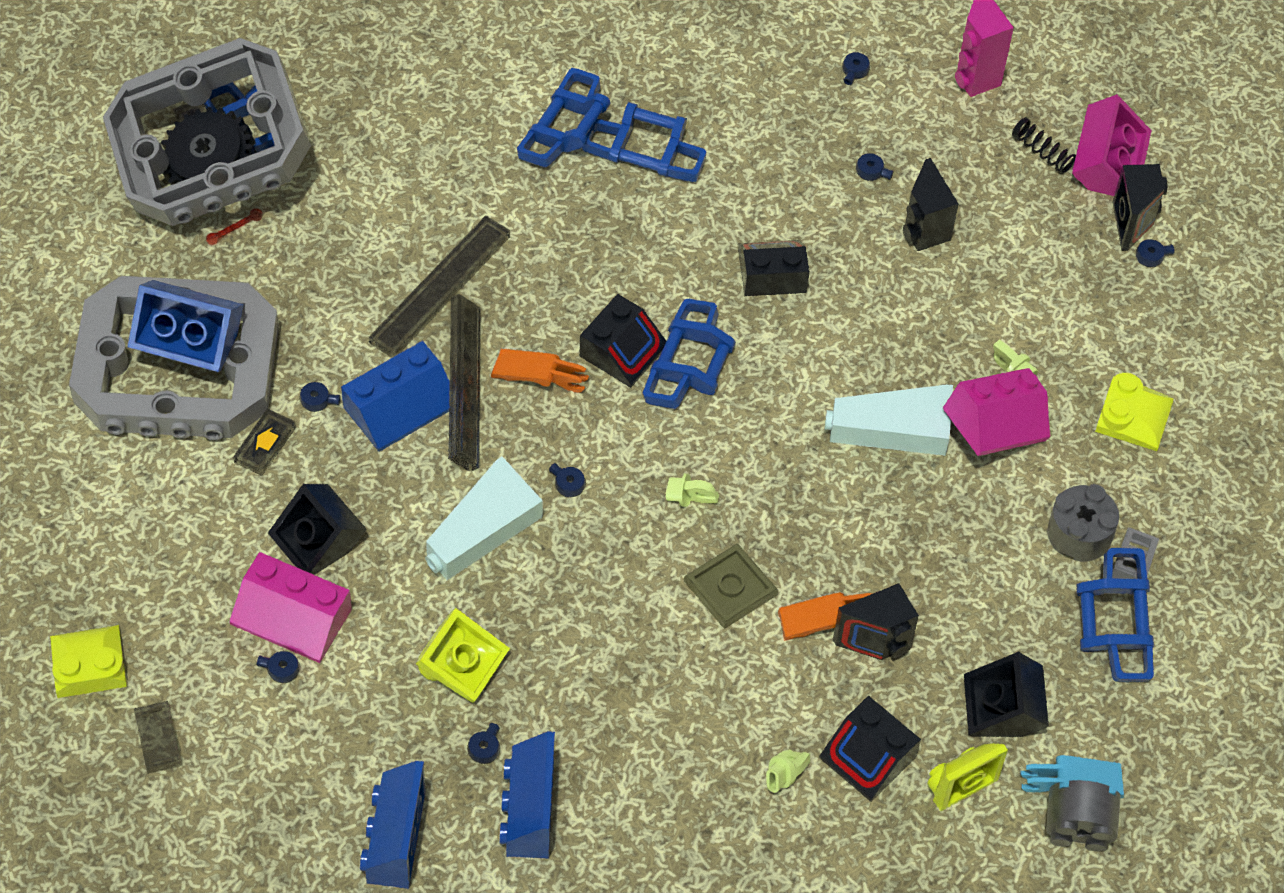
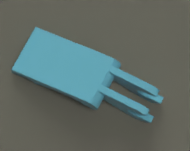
M1060 755L1056 757V764L1026 765V770L1029 771H1021V776L1027 779L1028 783L1022 784V789L1025 792L1049 791L1052 785L1059 782V789L1069 787V781L1084 780L1110 786L1109 793L1114 795L1117 790L1120 793V798H1124L1121 763Z

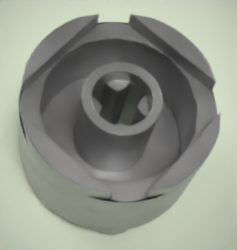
M1097 484L1073 486L1064 490L1056 497L1048 523L1047 535L1051 545L1058 553L1073 557V560L1087 562L1100 558L1106 553L1113 541L1119 523L1118 507L1115 501L1106 493L1105 489Z
M1084 780L1069 781V787L1060 789V782L1052 785L1049 789L1046 832L1051 836L1050 842L1053 845L1062 847L1070 846L1072 842L1085 843L1086 849L1091 851L1107 850V844L1115 841L1118 837L1120 793L1116 790L1113 795L1109 793L1110 786Z

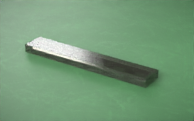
M485 215L369 336V343L392 358L398 355L510 238V230Z
M457 294L451 297L448 459L467 471H474L479 468L480 307L461 294Z

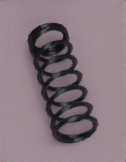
M1027 117L1022 118L1013 128L1012 136L1018 141L1024 140V146H1032L1033 153L1040 152L1041 159L1048 158V165H1055L1056 171H1059L1060 174L1067 172L1074 164L1076 155H1069L1059 169L1058 163L1067 155L1068 149H1064L1058 156L1057 161L1051 163L1050 157L1059 149L1060 142L1052 147L1049 155L1042 156V151L1051 143L1052 136L1044 141L1041 149L1034 150V145L1043 137L1044 130L1036 135L1033 143L1027 144L1026 140L1035 131L1036 124L1030 127V119ZM1071 157H1073L1072 160L1064 167V165L1066 164V162H1067Z

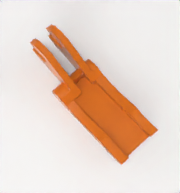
M511 349L500 350L491 373V378H502L507 381H530L545 387H549L553 382L566 390L577 393L584 391L585 386L573 385L571 383L585 382L589 376L575 373L585 372L586 368L582 365L560 360V357L556 354Z
M838 592L780 607L778 615L781 621L784 641L835 628L839 607L873 593L844 596L843 593Z

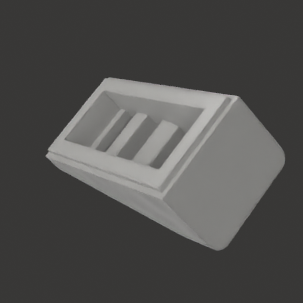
M1128 527L1120 548H1137L1129 545L1130 542L1149 548L1148 551L1143 550L1145 552L1148 575L1159 538ZM1117 557L1113 567L1112 578L1138 579L1137 570L1133 569L1136 568L1135 559L1131 557Z

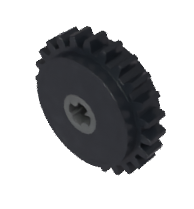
M208 107L206 112L201 113L197 109L194 115L189 116L185 114L183 121L174 122L176 127L173 131H166L169 137L168 140H161V145L169 158V165L162 174L167 182L173 185L205 173L206 169L214 163L224 162L228 164L257 153L254 148L256 141L252 136L253 133L241 116L237 118L233 111L228 112L226 115L223 108L213 112L211 107Z

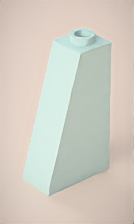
M946 384L835 398L833 411L827 410L825 430H831L830 442L945 456L950 437L951 419L943 410V406L953 393V385Z
M500 457L426 541L427 556L425 559L428 566L434 573L440 572L446 580L452 578L541 519L543 515L542 499L503 457Z

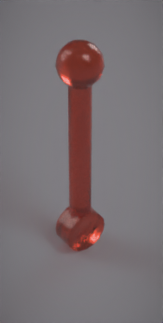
M254 208L250 211L249 216L217 233H209L206 236L207 243L214 245L219 238L252 220H261L262 211Z

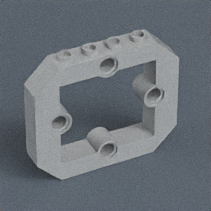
M242 38L125 81L103 116L127 199L136 212L172 226L187 223L195 217L219 211L224 206L248 200L253 195L277 189L281 185L290 182L311 147L286 68L278 52ZM252 75L257 92L248 98L247 110L258 130L271 133L275 146L228 164L224 162L214 163L206 169L205 173L161 188L158 176L167 169L169 158L157 138L153 135L145 134L140 117L181 101L191 106L202 105L210 98L211 90Z
M120 276L84 300L69 383L73 403L100 431H106L113 435H120L125 432L139 433L148 437L162 434L172 435L176 438L199 436L210 440L232 438L268 413L279 332L277 310L249 283ZM156 280L244 304L240 320L243 321L241 338L238 341H234L224 363L225 375L229 381L234 383L232 399L179 397L176 393L168 390L160 391L154 395L108 393L110 377H117L123 374L129 365L125 342L118 335L121 314L134 315L140 284Z

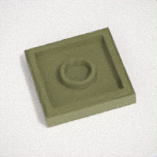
M738 543L684 576V582L724 629L778 595V589Z

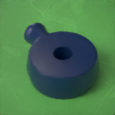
M853 52L844 58L842 63L843 72L846 75L843 79L844 83L851 85L854 79H861L868 74L870 61L866 55Z
M873 153L862 155L856 163L858 176L867 181H874L880 177L891 180L894 173L893 170L884 168L882 158Z
M1147 239L1138 245L1136 258L1143 266L1156 267L1162 263L1165 255L1174 254L1175 249L1172 244L1163 246L1156 240Z
M311 382L301 389L299 399L302 406L308 411L318 412L325 409L328 404H340V395L330 394L327 387L322 383Z
M557 463L550 466L549 472L556 476L555 486L561 495L576 497L583 492L586 479L581 470L575 467L562 469Z
M288 651L277 652L270 658L259 655L256 663L259 667L267 668L270 677L278 683L291 682L297 677L300 669L298 659Z
M490 723L487 731L477 732L470 738L467 751L471 759L476 763L488 764L497 758L500 752V743L496 737L500 727L497 724Z

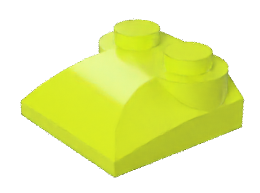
M1119 373L1113 376L1095 432L1157 451L1174 398L1143 386L1142 381L1134 374Z
M455 608L438 627L421 652L416 665H418L420 673L425 678L432 681H440L474 703L510 648Z
M119 625L50 636L53 660L52 672L55 679L57 698L127 687Z
M991 743L983 744L976 748L972 747L954 760L939 764L929 773L930 779L927 785L935 795L933 801L939 810L943 811L998 781L1008 752L1004 744Z

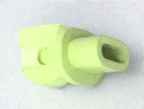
M1001 340L993 344V358L1005 371L1011 372L1030 368L1035 375L1038 373V370L1029 363L1031 358L1028 355H1018Z
M684 473L682 478H669L666 489L667 501H678L682 507L689 506L690 501L718 503L719 494L711 483L703 480L691 481L688 473Z
M785 750L772 757L766 772L767 788L771 792L776 793L780 788H787L792 785L796 777L810 763V753Z

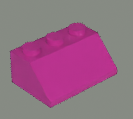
M994 0L973 1L967 17L965 32L963 33L961 52L959 53L955 79L958 86L964 88L970 97L1001 86L1014 27Z
M1118 94L1088 105L1072 171L1075 178L1088 190L1111 196L1115 195L1123 165L1145 164L1152 132Z
M1030 368L959 382L943 406V410L977 456L1044 442L1050 438L1047 391Z
M259 552L243 577L229 623L241 630L321 663L352 610L350 590Z

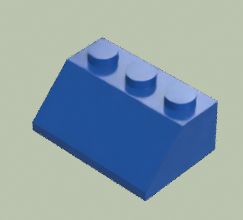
M156 280L148 281L139 285L127 347L220 372L237 337L244 304Z
M424 341L419 342L341 386L343 408L378 452L460 406V402L441 362Z
M547 731L513 745L512 758L505 759L504 780H510V790H503L502 812H508L507 823L500 824V844H506V857L549 859L555 732Z
M414 761L382 773L381 784L374 785L372 806H376L375 817H368L366 838H371L369 849L362 850L360 870L365 871L367 884L407 889L410 887L426 793L424 761Z

